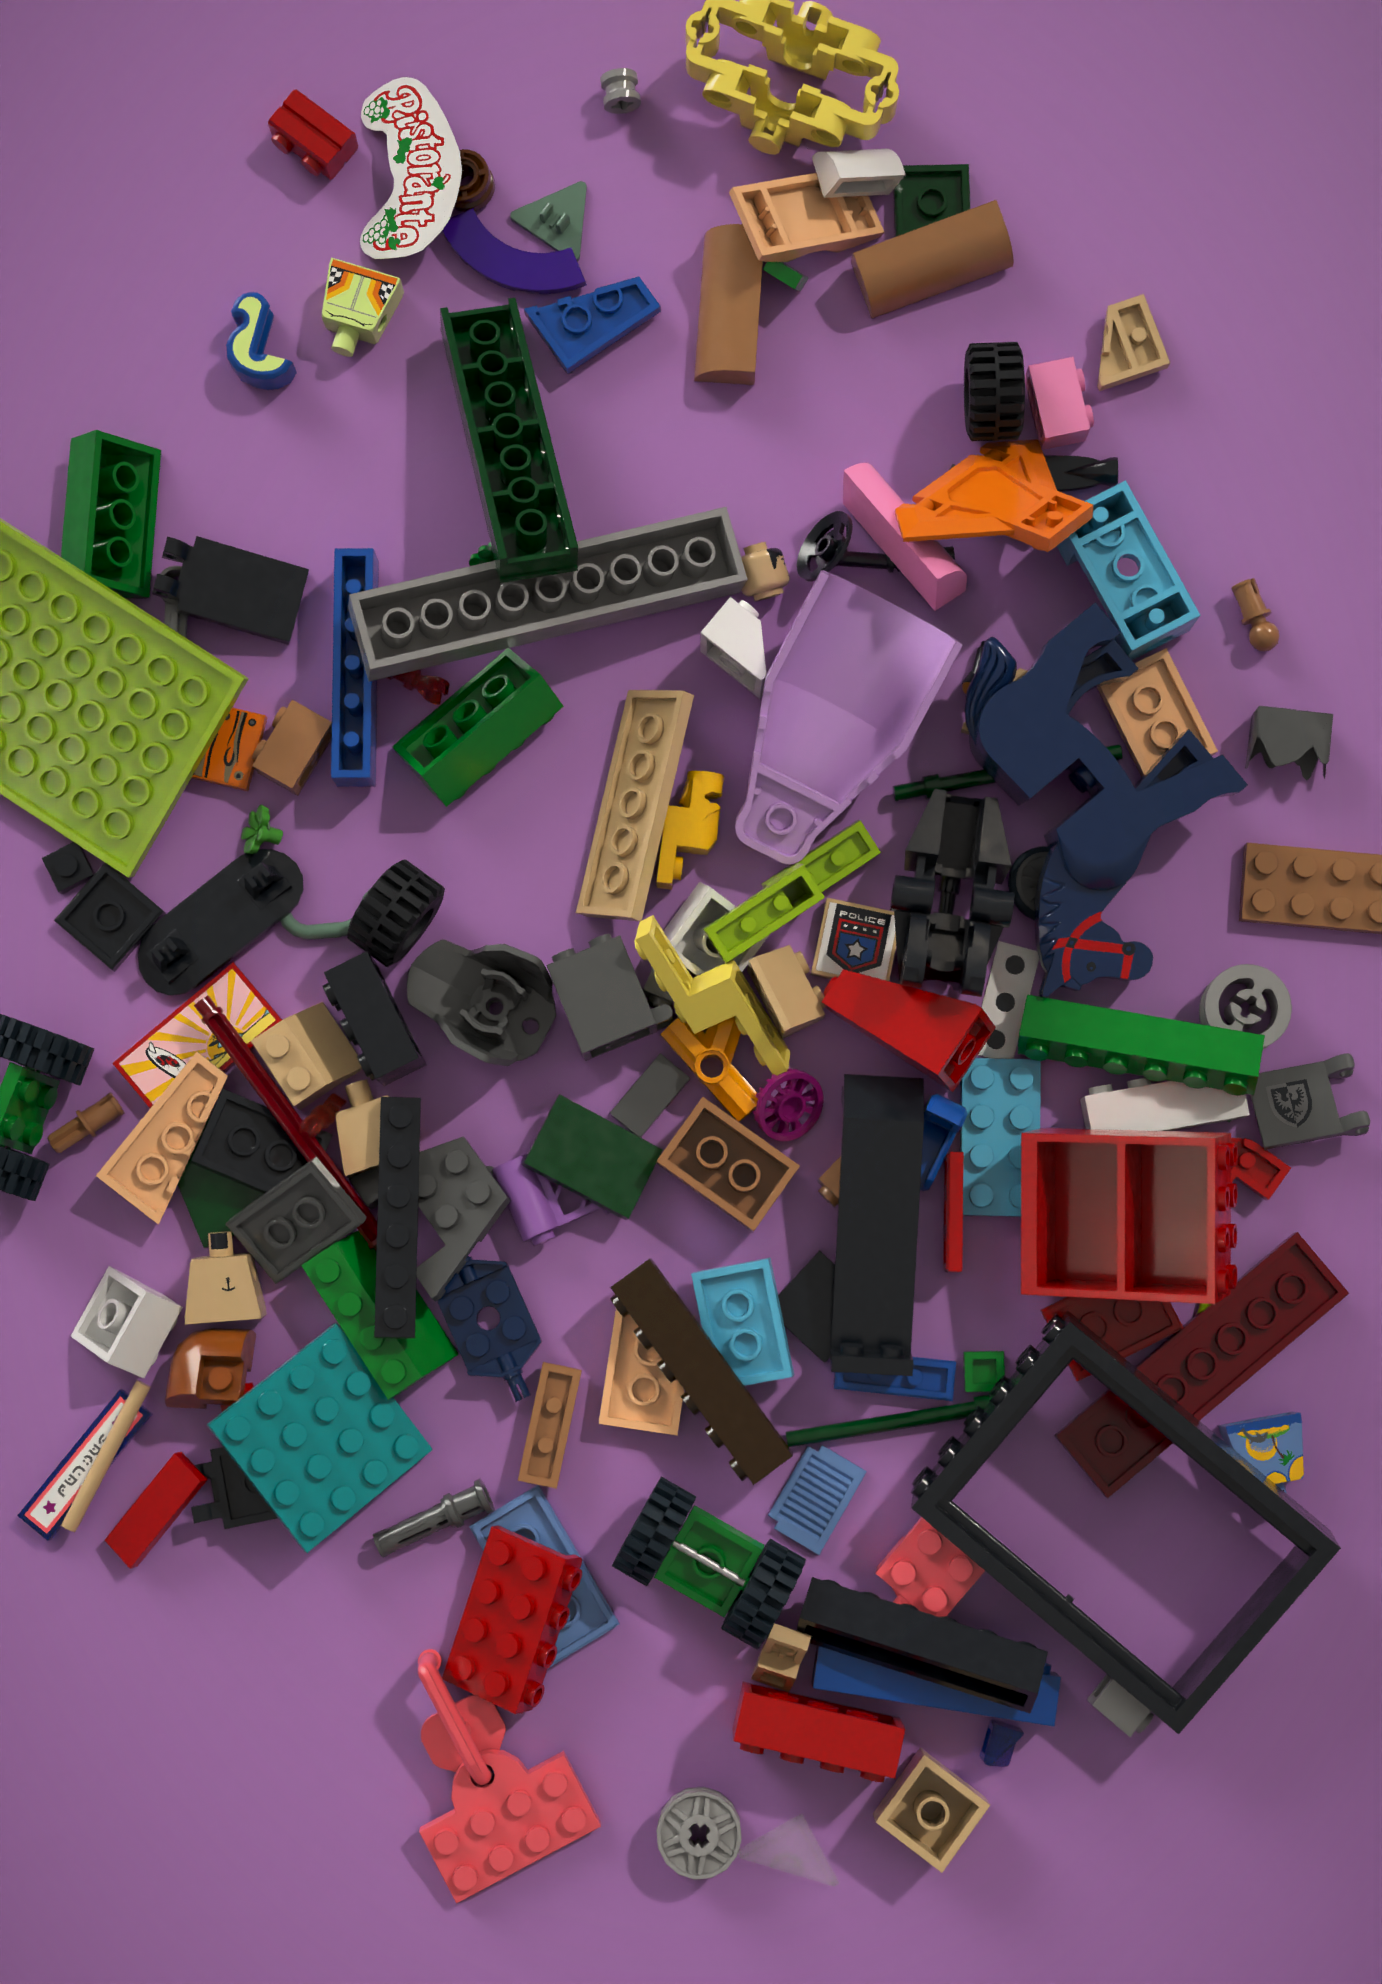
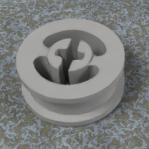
M1253 964L1236 965L1220 973L1204 990L1199 1004L1200 1023L1202 1025L1237 1031L1248 1029L1262 1019L1259 1016L1266 1012L1267 1006L1262 996L1263 994L1271 1008L1270 1022L1266 1030L1260 1034L1265 1035L1263 1049L1278 1040L1288 1027L1292 1013L1290 994L1282 980L1272 971ZM1232 984H1245L1248 989L1241 990L1230 998L1229 1001L1231 1003L1224 1009V1016L1228 1022L1227 1025L1224 1023L1219 1012L1220 996L1223 990ZM1243 1002L1250 1004L1248 1008L1250 1014L1247 1017L1240 1015L1242 1012L1240 1005Z

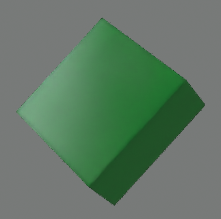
M767 262L763 268L767 273L798 291L803 289L808 280V277L784 262Z
M1004 1351L963 1352L964 1392L991 1391L998 1380L1005 1375Z

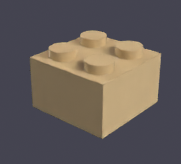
M919 1748L875 1809L873 1817L878 1825L943 1873L988 1810L990 1804L980 1792L922 1748Z

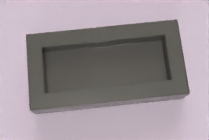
M660 1053L610 1114L633 1134L642 1138L690 1081V1077Z

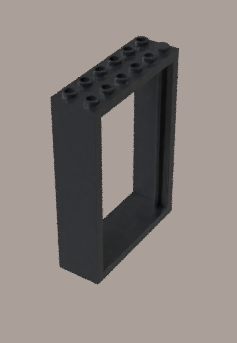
M1067 1310L1062 1317L1055 1314L1041 1331L1043 1340L1036 1348L1030 1344L1021 1353L1015 1362L1017 1364L1016 1371L1010 1379L1003 1375L989 1392L991 1397L987 1406L982 1409L978 1405L969 1414L963 1423L965 1425L964 1433L958 1440L951 1436L938 1452L940 1457L935 1467L931 1470L926 1466L912 1483L914 1487L911 1490L913 1494L911 1508L1177 1734H1180L1341 1547L1331 1530ZM1072 1360H1075L1296 1545L1173 1687L1073 1604L1074 1598L1070 1594L1065 1597L952 1501Z

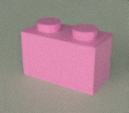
M1074 357L1029 365L1025 374V386L1041 449L1045 450L1084 442L1090 428L1094 426V418L1090 404H1084L1082 392L1085 391V378L1082 369H1076Z

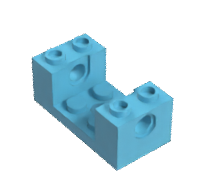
M1126 480L1086 500L1085 502L1093 504L1092 519L1056 547L1067 566L1076 561L1079 562L1108 617L1121 632L1114 640L1129 658L1134 660L1189 632L1201 615ZM1123 558L1132 559L1138 566V573L1129 577L1122 575L1117 568V562Z

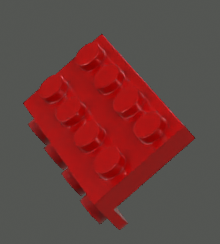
M492 1526L442 1679L514 1714L530 1711L536 1707L544 1694L543 1681L546 1671L554 1662L557 1654L555 1644L559 1632L569 1618L570 1610L568 1604L572 1592L578 1587L582 1578V1570L580 1569L582 1558L574 1554L564 1555L506 1528Z

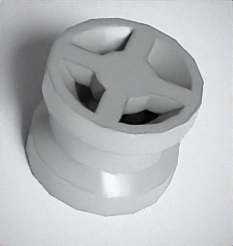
M618 68L602 74L600 81L601 88L606 91L603 103L604 109L607 112L615 114L628 113L641 105L640 94L635 91L638 78L634 70Z

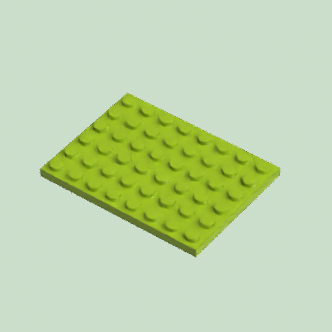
M0 518V794L126 877H134L249 678Z

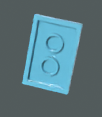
M771 1258L693 1272L691 1276L702 1328L743 1385L793 1377L794 1370Z

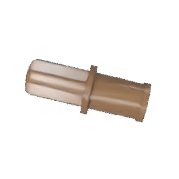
M110 1092L100 1101L82 1112L77 1110L76 1114L78 1116L51 1133L47 1138L48 1142L55 1152L61 1153L89 1134L95 1137L96 1131L125 1114V1112Z

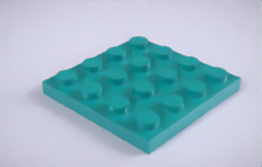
M337 1323L330 1326L207 1424L211 1432L306 1553L433 1450L394 1397L390 1400L387 1399L352 1343Z

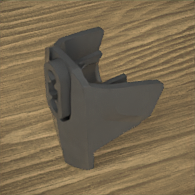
M442 939L425 949L411 964L407 979L408 1004L433 1019L445 1032L451 1044L486 1063L510 1066L516 1061H522L535 1055L556 1018V1008L552 995L553 982L542 960L512 946L495 944L468 950ZM494 1003H501L504 1006L502 1012L497 1015L490 1014V1006ZM524 1021H536L539 1025L538 1031L534 1034H527L524 1031V1026H522Z

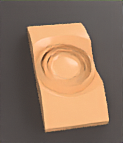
M817 173L732 187L729 191L759 261L789 262L809 253L823 250L838 253L877 239L885 233L869 196L824 198Z

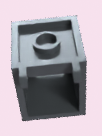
M610 933L589 941L590 948L575 953L574 948L557 953L552 956L553 963L546 965L585 1061L656 1033L673 1022L670 1006L664 1004L650 1009L621 936L612 938Z

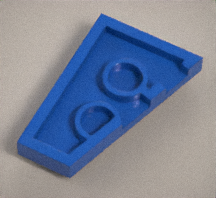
M639 276L596 288L594 292L574 298L568 296L557 299V303L539 308L536 305L524 309L525 316L567 374L661 312L660 304Z

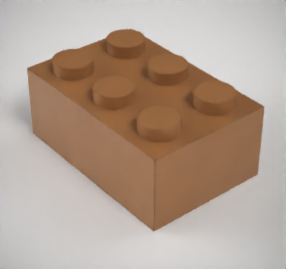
M704 1097L700 1099L656 1161L660 1167L751 1232H754L800 1167V1165Z

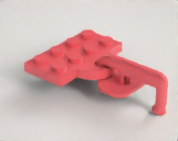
M428 1649L424 1650L418 1658L417 1673L437 1713L428 1717L423 1723L421 1740L435 1766L456 1773L453 1777L451 1793L454 1809L421 1826L419 1833L457 1904L601 1827V1821L564 1751L527 1769L518 1757L505 1750H500L506 1726L496 1705L474 1694L455 1703L438 1671L442 1662L441 1656L437 1651Z

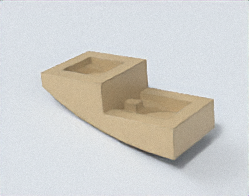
M774 1623L773 1628L767 1634L751 1680L789 1692L796 1680L799 1666L808 1650L811 1635Z

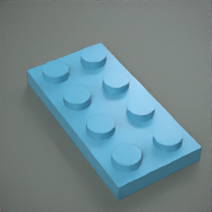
M976 1058L962 1078L960 1105L966 1107L967 1117L960 1129V1152H964L963 1216L1021 1217V1133L1040 1129L1041 1061L1032 1059Z

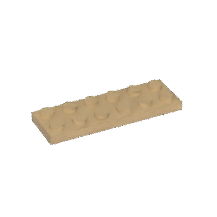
M628 690L576 913L586 917L642 921L694 695L682 690Z

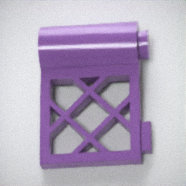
M527 1154L516 1157L492 1169L496 1181L511 1200L507 1206L523 1242L531 1240L533 1246L554 1238V1229L601 1209V1207L594 1203L585 1206L587 1200L583 1198L579 1209L564 1215L557 1201L562 1186L558 1185L554 1194L549 1182L551 1180L522 1166ZM603 1209L605 1215L611 1213V1212H609V1211Z

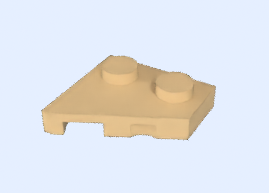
M1144 294L1109 305L1105 315L1097 385L1099 391L1167 369L1170 361Z

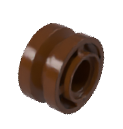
M462 149L459 150L462 164L461 180L467 176H473V179L469 184L459 187L454 208L462 212L472 208L474 211H477L491 200L495 191V180L486 161L480 154L472 150Z

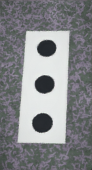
M998 941L981 1007L996 1028L978 1055L995 1059H1014L1026 998L1031 993L1039 962L1038 951Z

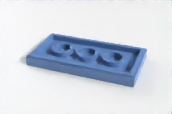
M536 1485L469 1526L483 1551L491 1527L501 1526L564 1555L574 1554L581 1557L539 1485ZM583 1559L580 1568L582 1570V1578L578 1587L572 1592L568 1604L570 1610L569 1618L559 1632L555 1644L557 1654L551 1666L620 1625Z

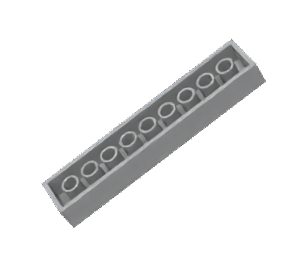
M727 507L577 541L578 571L500 583L496 563L491 561L349 594L348 610L368 682L740 593L748 579Z

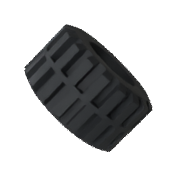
M1018 342L970 343L964 362L966 432L971 441L1018 440L1023 430L1025 412V374L1022 350Z
M405 859L399 861L384 872L358 906L349 924L348 940L365 952L367 951L370 956L384 966H391L401 960L426 931L441 906L445 888Z

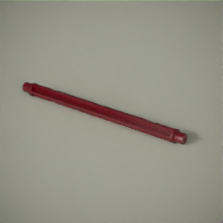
M209 996L198 1001L194 1007L203 1017L201 1019L203 1024L208 1026L307 1162L317 1157L365 1214L366 1220L357 1229L369 1244L367 1245L369 1249L373 1248L377 1252V1220L226 1018L221 1006L217 1007Z

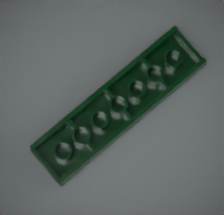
M508 298V305L449 313L448 307L440 308V331L500 583L578 571V544L516 298Z

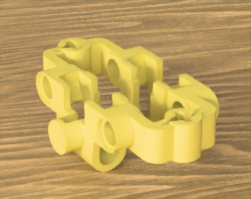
M706 0L702 10L690 15L686 21L687 73L693 79L706 83L702 95L709 103L739 114L742 127L752 130L748 139L749 143L763 153L779 154L784 142L799 147L803 138L828 147H839L845 134L861 140H870L877 135L881 124L888 123L896 114L899 88L896 83L899 67L896 60L888 55L877 52L881 40L873 31L833 17L832 12L819 3L812 1L803 2L798 15H795L794 2L789 0H739V2L735 0ZM775 20L777 21V27L773 26ZM807 21L816 24L814 31L806 27ZM719 23L734 28V30L744 36L761 41L762 46L766 47L768 60L826 80L829 70L833 71L834 68L856 76L871 77L872 79L869 80L865 88L863 113L851 109L842 101L821 94L820 89L804 83L802 88L798 90L796 103H787L777 99L770 92L771 78L767 77L768 70L749 64V67L729 60H716L712 58L719 50ZM749 87H750L751 96L747 94V91H748V88H749ZM887 87L886 97L883 99L882 102L879 103L877 112L875 113L876 103L878 102L879 98H882L884 90Z

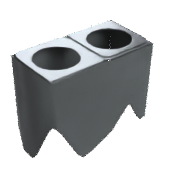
M1259 706L1251 716L1245 769L1248 768L1249 761L1255 755L1261 753L1265 764L1269 768L1295 762L1300 766L1302 776L1308 780L1319 759L1323 764V777L1325 779L1326 764L1329 762L1333 714Z

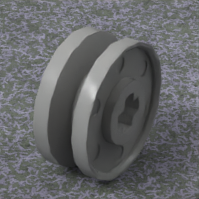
M706 1787L686 1788L673 1795L661 1810L656 1830L658 1849L665 1863L677 1874L694 1880L712 1878L727 1870L737 1857L742 1841L740 1817L732 1802L719 1791ZM697 1823L699 1828H701L705 1824L708 1827L706 1830L707 1840L701 1842L698 1837L693 1841L690 1838L692 1836L691 1826Z

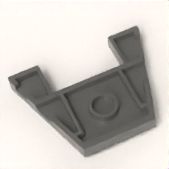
M464 1136L421 1151L419 1155L418 1207L445 1244L442 1249L417 1267V1279L435 1302L446 1292L444 1288L454 1274H458L466 1264L465 1259L477 1242H481L511 1201ZM379 1167L356 1174L348 1179L366 1206L371 1210L378 1206Z

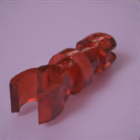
M420 669L386 677L389 680L394 678L404 683L403 687L410 691L414 688L417 689L425 700L435 705H440L442 693L443 695H448L450 686L448 681L441 677L421 675Z
M332 1093L323 1105L316 1106L310 1115L301 1122L299 1127L300 1133L308 1132L307 1138H314L322 1129L328 1128L336 1120L335 1113L339 1112L347 1101Z

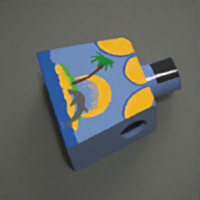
M1286 1412L1218 1425L1223 1441L1286 1494L1285 1482L1303 1479L1301 1413Z

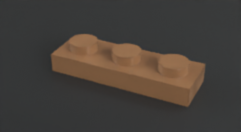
M543 1362L517 1481L557 1489L582 1370Z

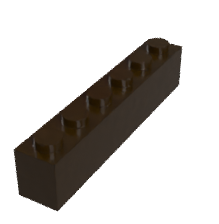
M652 1258L645 1261L610 1287L615 1293L610 1300L623 1317L630 1314L639 1326L634 1330L637 1338L647 1350L654 1347L662 1358L657 1364L663 1374L671 1383L677 1379L686 1391L681 1395V1398L694 1415L701 1412L710 1424L705 1428V1431L718 1448L725 1445L734 1457L728 1462L741 1481L749 1478L754 1485L793 1456L791 1449Z

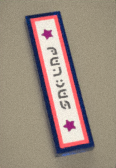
M120 1389L17 1515L47 1541L51 1540L62 1527L61 1524L129 1395L125 1390ZM141 1405L111 1465L153 1415L143 1405Z

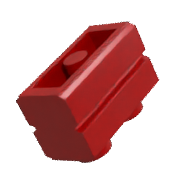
M297 89L289 94L284 100L283 105L279 106L268 121V126L273 136L271 138L273 144L285 154L293 151L301 157V164L314 176H319L322 173L330 180L334 179L343 168L344 163L348 162L358 149L357 138L353 131Z

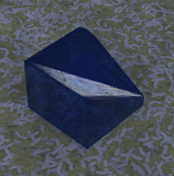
M995 1719L989 1721L979 1755L984 1764L1007 1767L1010 1764L1015 1744L1024 1735V1732L1020 1727Z

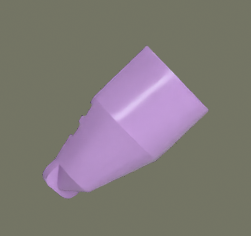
M821 570L765 677L746 800L735 821V830L739 840L745 845L781 863L796 864L807 855L816 836L841 814L863 789L871 785L886 767L907 750L963 645L952 636L888 600L837 575Z

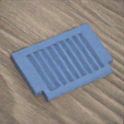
M821 1445L818 1451L807 1446L768 1516L778 1521L774 1529L820 1555L867 1471Z

